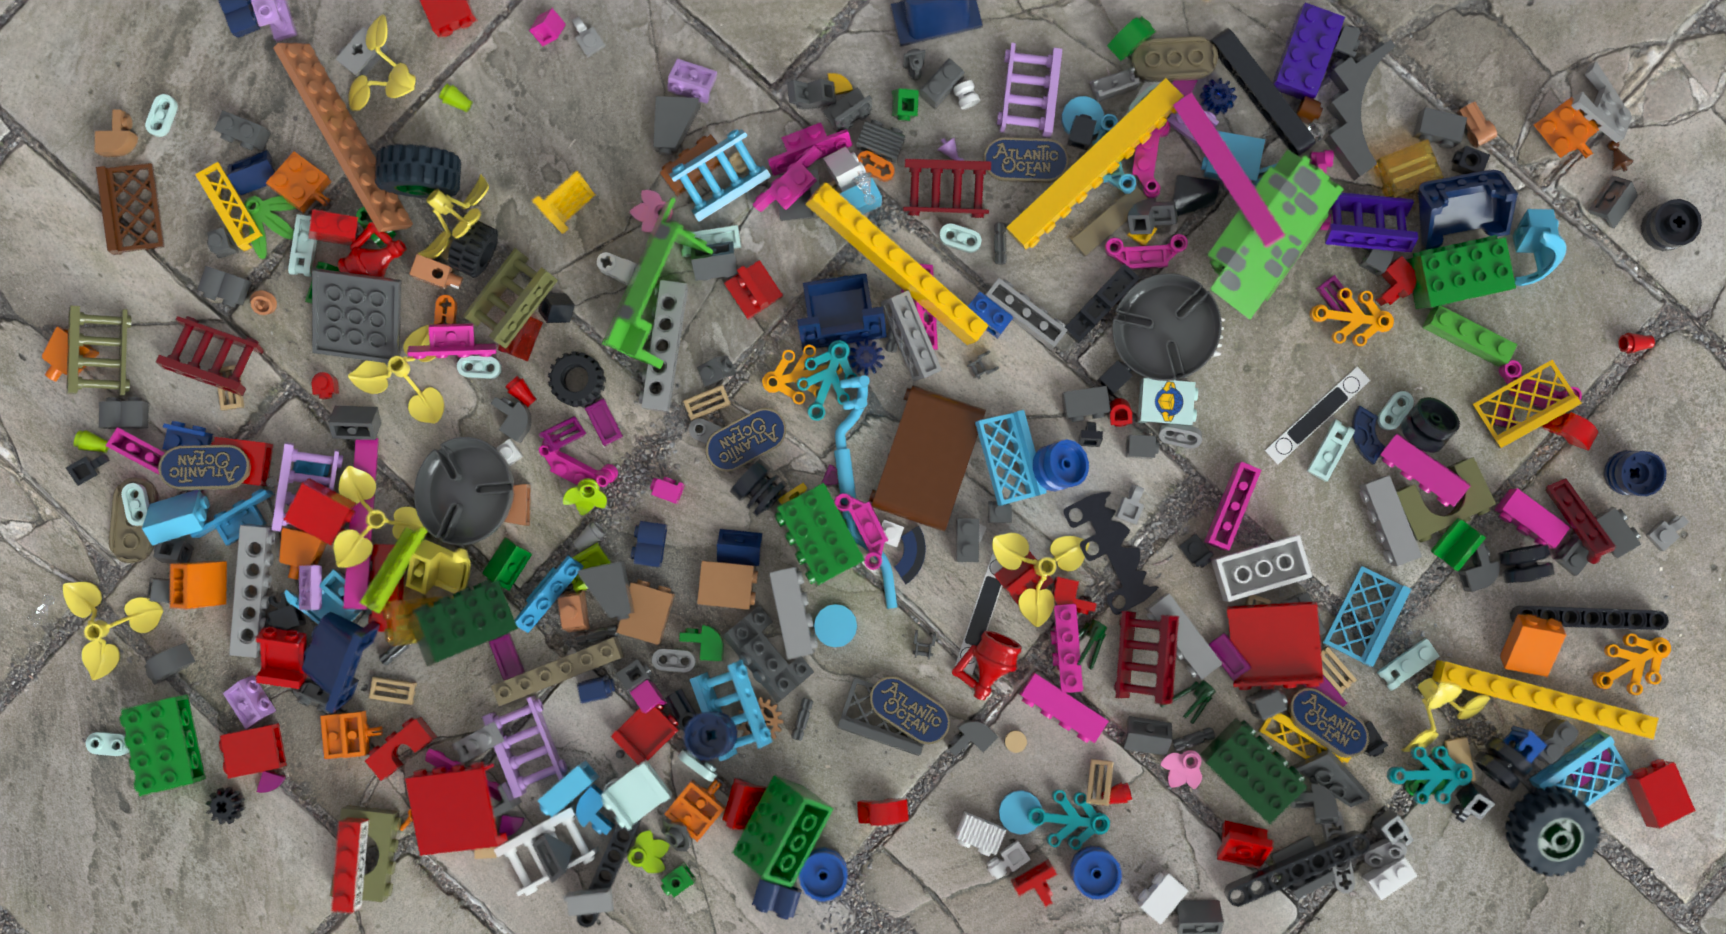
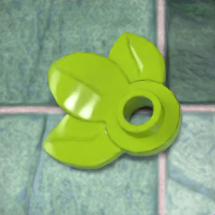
M591 478L581 480L576 487L569 488L563 496V504H575L582 516L591 511L594 506L605 508L607 503L606 495L599 490L598 483Z
M651 830L644 831L637 836L635 845L628 851L627 859L632 866L642 867L647 873H660L665 870L664 863L660 858L667 853L670 844L662 839L653 840ZM636 852L642 853L641 859L635 857Z

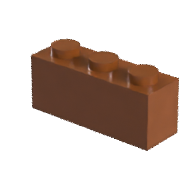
M711 134L708 137H701L697 140V145L691 149H685L679 154L677 160L674 162L669 161L662 167L660 174L677 197L684 193L686 189L680 179L674 182L669 174L672 173V169L678 164L683 163L685 165L717 145V141ZM716 156L705 162L710 172L721 165ZM698 167L687 173L693 185L704 178Z

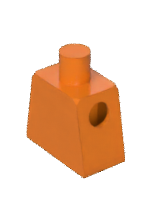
M56 327L42 354V359L51 365L44 375L55 382L62 373L67 375V329ZM83 344V346H79V355H83V357L96 358L100 353L90 345ZM83 366L82 368H78V374H79L86 366Z
M282 528L279 561L280 563L291 565L288 578L299 580V566H317L327 543L304 531Z

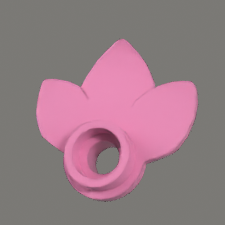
M642 190L641 197L643 203L632 208L630 213L636 220L643 222V232H652L659 217V211L666 202L662 201L657 192ZM671 209V212H670V214H669V216H668L666 222H668V221L671 219L672 215H673V210H672V209Z
M1193 750L1184 751L1182 754L1173 752L1161 761V766L1170 770L1168 773V783L1171 788L1179 787L1187 782L1191 788L1196 789L1201 783L1202 774L1199 769L1201 757L1197 752ZM1188 757L1193 758V763L1190 765L1186 763Z

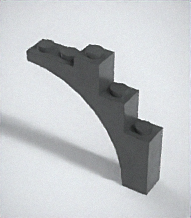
M1392 40L1385 44L1381 41L1371 49V54L1366 56L1364 53L1355 61L1352 57L1346 61L1343 59L1339 60L1332 66L1334 70L1328 75L1340 92L1330 98L1331 103L1326 107L1338 124L1328 131L1329 136L1324 141L1334 151V155L1353 181L1377 165L1369 151L1363 134L1361 121L1362 99L1366 84L1373 70L1381 59L1396 47Z

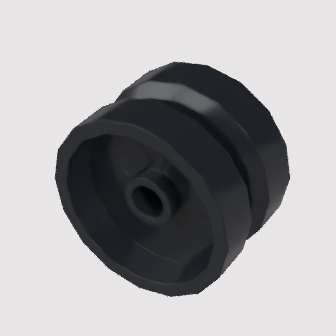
M1683 199L1669 200L1648 210L1644 215L1641 223L1642 236L1645 242L1653 249L1660 251L1674 250L1694 241L1700 234L1702 227L1701 214L1697 207L1689 201Z
M1431 397L1421 398L1401 422V430L1406 439L1416 448L1430 453L1439 452L1460 428V420L1453 409L1446 403Z
M1538 544L1499 552L1500 564L1506 566L1516 565L1502 572L1504 582L1523 583L1554 575L1553 563L1547 561L1537 562L1551 555L1549 545Z
M1492 736L1485 744L1488 753L1479 751L1472 761L1490 779L1508 791L1513 792L1520 784L1517 775L1526 777L1533 767L1515 749Z

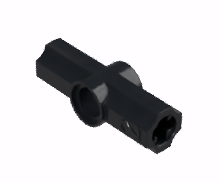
M681 688L665 697V700L675 715L679 727L684 731L686 728L684 724L685 716L694 717L698 714L694 711Z

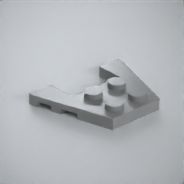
M1595 61L1588 66L1585 76L1599 91L1594 104L1584 92H1581L1575 96L1571 106L1576 111L1582 109L1586 113L1584 117L1587 120L1594 119L1600 124L1598 128L1617 143L1624 139L1632 119L1631 112L1625 107L1605 73Z

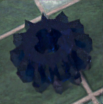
M1219 78L1217 82L1211 79L1209 85L1205 84L1202 87L1204 92H1201L1199 97L1204 100L1201 102V106L1207 105L1206 111L1209 112L1213 109L1214 115H1218L1220 111L1226 114L1228 108L1232 109L1234 106L1232 101L1237 99V96L1232 94L1236 90L1235 87H1228L1230 81L1223 84L1222 78ZM1217 94L1221 95L1219 100L1215 97Z
M865 339V346H862L858 341L856 342L858 350L853 347L850 348V351L855 355L848 356V360L855 361L850 364L851 368L859 366L856 370L857 374H860L862 369H865L864 375L866 376L869 374L868 369H871L872 373L876 374L877 371L874 366L878 368L883 367L877 361L885 359L884 355H877L883 349L882 347L874 349L877 342L873 341L871 346H868V339ZM864 353H868L869 357H872V360L869 359L868 363H864V359H860L861 355L864 356Z

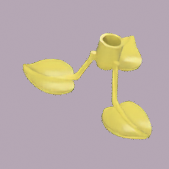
M384 14L379 16L369 27L366 34V46L371 51L375 49L376 53L394 68L389 74L388 82H367L365 75L357 77L349 91L351 111H359L367 104L370 97L369 87L371 85L386 86V95L390 98H398L414 90L416 79L414 75L409 73L407 66L403 63L396 64L380 50V47L386 43L388 33L386 16Z
M481 174L473 190L463 203L451 198L448 194L444 195L439 189L434 190L428 196L426 202L434 208L432 212L437 215L445 231L425 250L418 252L419 255L435 259L449 245L451 232L441 216L442 213L446 215L450 212L460 220L452 232L455 238L463 236L470 229L471 225L480 218L481 211L477 208L471 209L464 218L452 209L453 205L451 203L461 206L463 210L468 209L470 205H476L489 189V184Z
M429 325L415 330L407 337L403 347L406 354L408 346L430 345ZM394 356L389 360L388 367L382 362L365 361L356 370L348 374L349 379L356 387L369 394H378L385 391L388 387L387 378H390L392 373L397 377H404L418 394L413 396L408 404L409 413L414 419L420 422L435 424L443 415L444 400L440 392L432 387H428L421 392L408 376L410 366L407 362L414 361L413 356L408 358L406 356L403 358ZM426 356V358L418 360L421 362H429L433 360L435 356Z
M347 466L340 477L339 494L356 502V504L361 502L369 514L365 520L367 528L361 535L355 530H345L336 537L334 541V554L338 567L358 565L370 556L373 545L364 536L371 528H380L384 523L394 525L392 533L397 540L406 527L412 531L421 527L426 529L421 523L415 508L401 507L394 512V521L385 519V515L381 511H373L365 500L374 496L376 491L375 480L370 474L352 466Z
M1007 533L994 536L992 541L993 553L1000 565L1009 570H1016L1024 561L1034 564L1035 572L1041 576L1036 590H1025L1020 595L1018 602L1022 615L1033 626L1039 627L1044 624L1054 608L1052 592L1047 589L1040 590L1041 585L1046 580V576L1055 572L1056 562L1057 566L1064 571L1078 569L1085 558L1080 548V543L1084 539L1075 536L1059 537L1050 546V552L1054 558H1043L1037 561L1025 558L1029 552V544L1022 535ZM1089 542L1086 545V551L1089 547Z
M90 582L63 584L64 599L70 611L81 618H86L92 613L91 619L88 621L89 625L84 630L86 638L92 642L85 645L82 650V661L92 680L100 679L109 674L120 660L118 647L114 644H106V640L103 639L109 633V628L129 620L130 627L134 631L147 633L156 628L163 614V607L158 602L149 601L146 597H138L130 600L125 605L124 610L128 617L110 624L103 620L95 621L97 614L95 607L102 601L99 588Z
M1432 678L1424 680L1417 688L1424 696L1422 702L1425 704L1431 728L1420 733L1408 746L1401 750L1403 752H1411L1415 746L1426 748L1438 737L1431 709L1439 708L1446 702H1449L1458 711H1461L1457 715L1458 719H1469L1477 715L1486 706L1490 697L1488 695H1480L1470 700L1465 706H1459L1453 700L1462 692L1460 686L1446 682H1439L1437 686Z

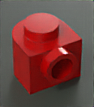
M319 372L314 375L311 382L313 395L319 396V399L333 398L332 395L339 394L338 380L335 376L325 372Z
M1117 398L1110 403V425L1124 427L1127 424H1132V411L1127 400Z

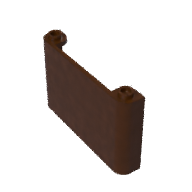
M913 385L911 389L907 388L903 400L907 401L878 488L877 490L872 489L869 501L872 502V507L945 532L978 436L975 422L984 419L986 410Z

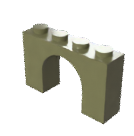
M1474 457L1465 458L1447 467L1470 483L1471 486L1457 502L1455 508L1445 516H1438L1427 509L1415 484L1396 490L1416 541L1419 540L1420 543L1431 539V534L1437 531L1439 534L1446 532L1457 518L1468 522L1471 520L1470 516L1476 513L1478 516L1491 511L1489 507L1496 505Z
M347 805L341 808L340 821L347 817L369 819L367 835L376 842L379 849V860L376 867L371 872L364 873L362 900L383 902L391 896L393 890V883H390L391 874H394L396 862L393 861L394 852H397L399 844L398 839H396L397 831L401 827L399 811ZM334 874L332 875V883H331V891H330V896H331V897H332V893H333Z

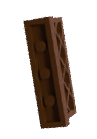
M147 163L106 168L105 166L96 167L107 251L112 255H121L122 252L164 248L153 164ZM148 169L149 177L144 183L135 178L140 170ZM124 172L129 177L120 186L115 182L114 173ZM132 179L141 185L134 195L125 189ZM145 188L152 194V198L147 204L137 198ZM122 191L131 196V199L124 207L117 201V197ZM135 200L144 205L137 216L128 210ZM148 209L155 216L149 225L140 219ZM125 212L134 217L127 228L120 222V218ZM138 221L147 226L140 236L131 231ZM150 230L157 233V243H147L143 240ZM128 232L138 238L132 246H124L123 239Z

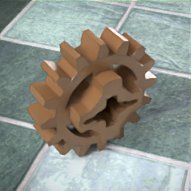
M760 696L758 700L764 720H766V726L774 725L770 733L771 737L775 739L777 736L774 732H781L782 730L778 726V724L784 722L783 719L778 718L782 711L775 710L778 706L777 703L773 706L770 705V698L763 702V697ZM765 707L772 712L773 716H769L765 712ZM743 709L738 710L739 714L745 713ZM748 721L741 723L737 727L738 730H744L742 737L752 734L747 727L749 725Z

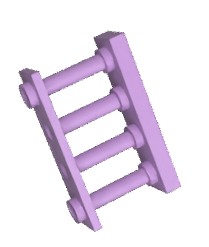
M251 0L258 25L261 27L270 24L273 37L277 42L297 36L287 0Z
M1011 43L1010 50L1006 49L1004 62L1008 63L1003 110L998 112L997 125H1001L1000 132L1005 131L1006 124L1038 127L1039 130H1043L1042 137L1051 138L1054 126L1062 49L1054 48L1052 55L1039 56L1015 53L1016 43ZM1013 62L1046 65L1047 68H1050V72L1045 77L1013 74ZM1011 82L1044 86V88H1047V96L1038 98L1010 94ZM1008 104L1039 106L1041 109H1045V115L1040 119L1007 115Z
M285 442L272 530L281 531L282 526L289 524L284 521L287 514L284 513L285 504L290 505L296 496L291 494L292 492L287 491L289 483H293V481L303 483L308 478H311L324 486H329L331 490L334 489L336 470L342 467L343 455H339L338 449H335L334 456L299 452L298 449H294L295 443ZM296 460L333 465L331 478L295 473L294 470H291V464L296 462Z
M535 695L527 698L529 705L502 716H496V713L493 712L482 717L485 726L495 722L504 739L502 743L494 746V749L514 798L527 792L525 789L527 785L554 774H557L559 780L567 776V765L563 759L560 760L541 712L543 711V705L539 698L536 699ZM530 713L533 714L537 725L509 737L507 735L504 736L502 731L503 724ZM536 734H541L544 746L517 757L515 755L512 756L509 749L512 744ZM547 753L549 754L553 766L526 777L520 776L517 769L519 765Z

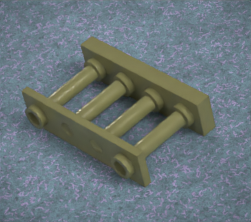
M516 248L510 253L463 315L464 318L477 327L482 322L490 328L492 332L489 337L504 348L508 347L558 281L544 268L541 267L536 272L526 265L529 258ZM520 271L532 279L525 289L513 282V279ZM507 288L519 296L512 306H509L500 299V296ZM494 305L506 313L498 324L487 316V313Z
M70 305L68 316L66 394L76 395L78 389L82 390V387L118 389V397H123L125 392H129L130 380L126 379L127 328H131V315H127L128 309H122L120 317L84 314V312H80V306ZM84 323L120 325V338L84 336L83 333H79L80 325H84ZM83 344L118 346L119 359L83 357V355H79V346H83ZM83 366L119 368V381L82 379V377L78 376V368Z

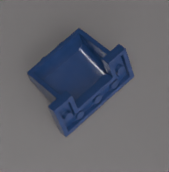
M901 0L900 2L890 4L900 47L982 28L983 26L977 0Z
M867 273L850 276L844 275L830 279L824 278L803 283L808 318L797 319L802 351L808 344L813 345L815 348L829 347L836 340L849 344L887 338L883 306L872 308Z
M330 611L322 617L319 624L312 631L311 637L313 639L305 650L304 656L306 658L302 671L330 695L325 710L334 713L353 698L359 682L358 679L354 678V674L364 649L374 643L381 624L372 621L362 627Z

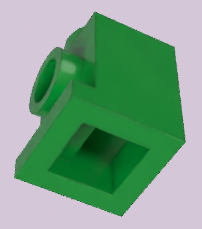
M900 88L892 90V116H897L898 121H910V118L918 116L919 90ZM902 103L905 104L904 110H902Z
M683 862L663 876L661 888L667 896L671 894L674 898L693 885L697 879L686 863ZM678 879L680 885L675 886L672 881Z

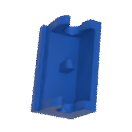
M1513 726L1511 728L1512 731L1503 740L1506 744L1514 740L1516 745L1513 749L1520 753L1529 763L1547 746L1531 730Z

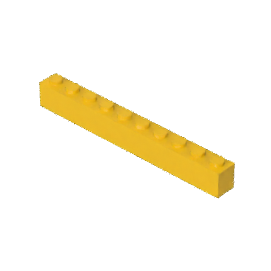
M1165 78L1006 227L1008 233L1025 250L1037 245L1041 235L1052 231L1056 226L1055 222L1068 216L1072 211L1071 207L1084 201L1088 196L1087 192L1089 190L1099 187L1105 175L1115 172L1119 167L1118 163L1131 157L1135 152L1134 148L1147 142L1151 137V132L1156 128L1160 129L1167 122L1166 118L1172 113H1177L1173 104L1184 98V95Z
M825 182L806 202V206L905 292L909 290L911 297L961 341L966 345L978 341L989 325Z
M1436 660L1432 679L1438 683H1452L1464 690L1649 739H1654L1659 719L1446 661Z

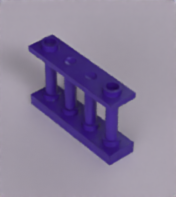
M1341 192L1329 209L1332 210L1333 224L1329 226L1325 236V244L1411 253L1418 240V232L1407 231L1405 217L1408 216L1414 200ZM1341 211L1353 212L1355 226L1342 225ZM1363 213L1375 214L1376 228L1364 227ZM1384 215L1396 216L1398 230L1385 229Z

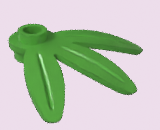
M256 196L246 199L244 205L263 235L251 243L258 257L265 259L267 255V242L263 222L278 235L293 240L294 230L282 218L271 211H288L296 208L289 204L282 196L272 197L264 201ZM255 203V209L251 210L252 205ZM249 226L250 235L255 233L251 226Z

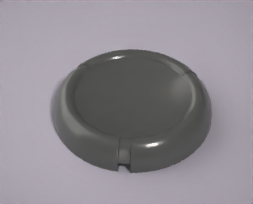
M1180 274L1154 275L1134 285L1121 299L1116 309V312H1118L1117 317L1113 319L1114 344L1122 360L1139 375L1157 381H1174L1199 371L1214 355L1222 331L1220 310L1212 294L1206 291L1201 283Z
M457 437L440 444L441 449H434L430 452L418 471L414 487L415 508L421 523L435 538H441L442 542L453 545L474 544L491 536L506 520L514 498L513 475L505 457L491 444L474 437Z

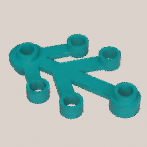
M833 341L829 345L827 352L816 357H807L804 361V366L811 371L815 370L817 365L829 360L830 363L828 368L807 378L800 377L796 382L797 387L805 391L811 385L822 381L815 402L810 404L807 409L808 416L814 421H819L825 416L823 404L831 383L837 394L836 400L839 404L843 405V402L839 400L843 394L847 396L845 401H850V396L845 392L844 388L840 387V379L836 373L840 363L845 373L844 379H847L850 374L857 377L847 360L850 349L844 341ZM837 347L842 348V352L839 355L835 354ZM809 360H814L815 364L813 367L807 366ZM802 380L807 381L805 387H800L799 385ZM818 407L819 413L812 414V409Z
M1415 746L1411 750V756L1419 760L1428 770L1405 771L1402 767L1393 766L1387 771V779L1392 784L1398 785L1403 784L1406 780H1429L1413 796L1414 801L1422 805L1428 803L1430 793L1443 779H1450L1445 787L1437 791L1434 796L1437 803L1447 804L1450 801V794L1458 785L1463 786L1470 783L1472 780L1471 768L1463 763L1457 764L1448 755L1445 747L1435 746L1432 749L1433 757L1440 759L1450 769L1441 770L1427 756V751L1424 747ZM1418 749L1421 750V756H1420V757H1418V756L1416 755V751H1417ZM1439 749L1442 750V755L1440 757L1437 754V751ZM1461 771H1464L1463 778L1460 777ZM1398 772L1401 773V779L1399 780L1396 777ZM1442 793L1445 795V799L1443 801L1440 800V795ZM1420 794H1423L1424 796L1423 801L1419 800Z
M1060 789L1052 793V799L1059 803L1068 815L1046 813L1039 807H1033L1027 813L1028 821L1035 826H1040L1044 822L1066 824L1057 833H1050L1047 836V843L1052 847H1058L1061 841L1079 826H1085L1087 828L1078 836L1073 835L1068 839V846L1078 850L1081 848L1082 843L1093 834H1105L1110 827V820L1107 815L1100 812L1096 813L1093 807L1086 803L1087 796L1082 792L1075 793L1073 801L1084 809L1089 818L1080 817L1068 801L1066 793ZM1061 792L1062 799L1057 800L1056 795ZM1082 795L1083 801L1078 803L1077 797ZM1038 812L1039 817L1034 820L1032 814ZM1100 819L1102 824L1100 827H1096L1095 823ZM1056 836L1057 842L1051 844V838ZM1074 839L1078 840V844L1076 846H1072V841Z

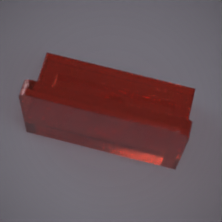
M530 316L508 347L504 348L499 345L498 351L528 362L543 322Z

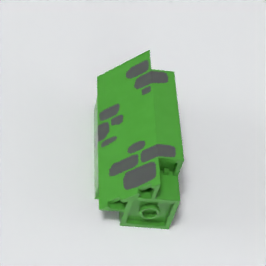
M1286 150L1274 168L1269 167L1255 187L1286 236L1266 248L1240 209L1208 253L1210 264L1214 272L1219 275L1210 290L1250 320L1263 301L1270 299L1328 218L1329 209L1344 190L1340 185L1329 180L1330 177L1319 167L1310 164V159L1306 156L1302 159L1289 150Z
M673 197L664 203L601 343L661 369L664 361L642 350L652 324L640 317L672 245L676 242L711 255L713 253V250L706 246V241L695 237L694 233L683 229L682 225L671 221L670 224L666 223L676 200Z

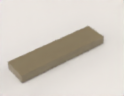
M1136 185L1132 193L1122 196L1074 237L1071 242L1086 257L1128 221V213L1134 204L1148 198Z

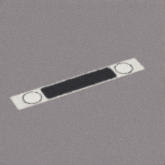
M1356 367L1265 451L1277 464L1281 463L1370 382L1369 378Z
M994 553L989 562L955 666L972 645H979L982 641L983 632L988 630L1002 588L994 574L1003 566L999 564ZM975 656L965 667L964 672L973 675L977 663Z

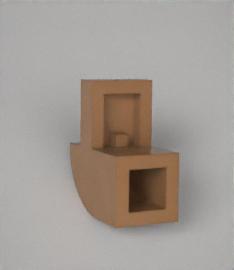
M112 110V131H95V153L103 157H122L129 154L135 148L138 136L130 132V129H132V119L129 114L122 110Z

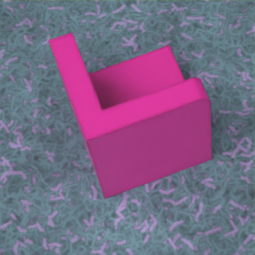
M551 8L536 18L529 31L542 46H545L558 39L566 24L556 11Z
M645 680L630 692L644 713L650 711L657 704L664 706L667 703L655 684L649 680Z

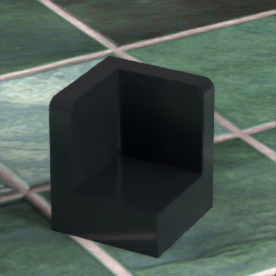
M548 293L540 303L538 312L546 323H569L575 304L566 293Z

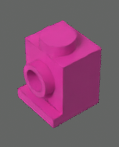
M654 477L650 486V490H653L651 495L678 504L685 484L679 482L678 486H676V481L664 477L663 480Z

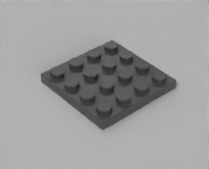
M317 268L312 270V353L388 363L392 357L400 356L401 280Z

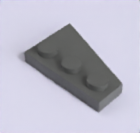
M1330 749L1293 766L1299 773L1309 777L1310 782L1326 787L1335 798L1349 807L1369 800L1370 793Z

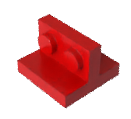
M760 260L748 268L742 266L737 269L738 275L724 283L747 319H750L783 297V294Z
M1029 550L1025 558L1037 560ZM1024 561L1016 570L1002 567L994 574L995 578L1017 605L1020 595L1027 589L1036 590V586L1041 579V576L1035 572V565ZM1050 575L1046 576V580H1044L1040 590L1046 589L1055 582Z
M734 778L722 818L723 821L727 822L726 826L731 829L744 830L767 787L757 786L740 778Z
M1225 820L1222 827V844L1217 851V860L1260 869L1273 849V840L1268 839L1267 829Z
M1049 859L1012 879L1011 882L1018 896L1035 888L1046 908L1053 904L1050 898L1053 896V893L1046 881L1058 874Z

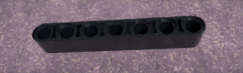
M1224 29L1209 41L1216 47L1218 59L1289 151L1300 156L1316 144L1312 133L1231 29Z
M1515 606L1510 612V618L1514 622L1517 614L1521 615L1524 610L1527 615H1533L1543 619V613L1546 611L1548 619L1561 622L1563 627L1663 630L1669 623L1667 614L1657 610ZM1566 612L1570 614V619L1568 622H1566L1564 618ZM1588 613H1590L1592 617L1589 623L1586 620V616ZM1610 614H1612L1613 616L1612 623H1609L1608 616ZM1632 614L1635 618L1633 624H1631L1630 617ZM1655 615L1656 623L1653 625L1652 617Z
M643 817L634 823L629 830L625 826L622 828L617 824L588 890L613 887ZM619 831H628L629 839L624 840L620 838ZM617 850L620 853V859H613L610 856V851ZM601 871H609L611 879L605 880L601 876ZM592 913V920L585 919L584 915H577V922L582 927H591L601 913Z
M1359 831L1347 832L1229 883L1224 889L1225 897L1235 907L1244 906L1366 853L1370 848L1369 839ZM1360 837L1362 840L1360 846L1353 847V841ZM1341 846V853L1333 856V849ZM1321 855L1320 863L1312 864L1313 857ZM1295 864H1301V870L1298 873H1292V867ZM1277 872L1281 873L1280 880L1272 882V875ZM1254 882H1261V887L1258 890H1251V885ZM1235 890H1240V897L1237 899H1232V892Z

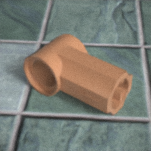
M1472 102L1457 111L1459 116L1467 117L1465 127L1468 130V140L1473 147L1478 148L1497 137L1495 126L1492 122L1486 121L1476 102Z

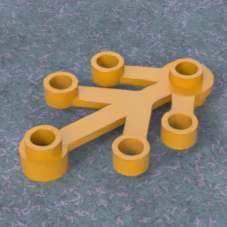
M1349 288L1340 289L1337 292V297L1345 303L1351 313L1328 310L1325 305H1315L1309 313L1310 318L1314 322H1322L1326 319L1350 322L1340 331H1335L1332 334L1331 339L1336 344L1345 342L1346 336L1363 323L1371 324L1364 332L1353 336L1352 342L1358 347L1364 346L1367 343V339L1377 331L1387 332L1394 324V318L1391 313L1380 311L1374 303L1373 294L1370 291H1362L1358 295L1359 302L1365 304L1372 316L1365 315L1353 300L1352 291ZM1343 291L1347 292V298L1342 297ZM1364 293L1368 295L1367 301L1363 300ZM1319 309L1323 310L1324 315L1322 317L1318 315ZM1382 318L1386 319L1385 325L1381 324ZM1338 333L1342 336L1340 341L1336 339ZM1358 336H1361L1363 339L1361 344L1357 342Z
M808 344L804 347L803 354L793 371L782 375L788 363L793 362L795 359V353L792 350H785L782 354V360L775 371H770L764 375L762 380L763 387L771 393L780 391L792 398L794 403L802 404L805 401V394L801 391H794L785 383H796L800 377L807 378L828 368L830 360L826 365L818 366L815 370H803L805 368V359L816 354V348ZM812 347L814 349L813 354L807 355L805 352L806 348ZM791 352L793 354V358L791 360H786L784 356L785 353ZM841 365L839 370L836 371L837 375L843 372ZM771 378H775L777 380V384L775 386H771L769 384V380ZM802 380L799 385L805 387L807 381ZM813 384L807 390L813 393L816 398V390L820 389V386ZM801 394L803 400L798 402L795 400V396Z
M1627 633L1623 636V643L1626 646H1639L1647 650L1638 654L1620 649L1615 644L1606 645L1604 653L1608 657H1620L1628 661L1609 672H1596L1592 677V682L1597 688L1608 689L1612 686L1613 680L1633 669L1630 683H1628L1626 689L1631 695H1640L1643 691L1640 682L1645 662L1652 658L1650 670L1645 675L1646 682L1654 685L1659 684L1662 679L1659 673L1661 661L1670 654L1671 645L1667 639L1662 637H1656L1649 641L1638 638L1636 634ZM1630 636L1633 637V643L1631 644L1628 642ZM1660 644L1663 646L1661 652L1658 650ZM1611 647H1614L1615 649L1614 654L1610 653ZM1652 674L1656 676V679L1653 682L1651 681ZM1603 677H1607L1606 684L1602 682ZM1634 685L1637 686L1636 692L1632 691V687Z

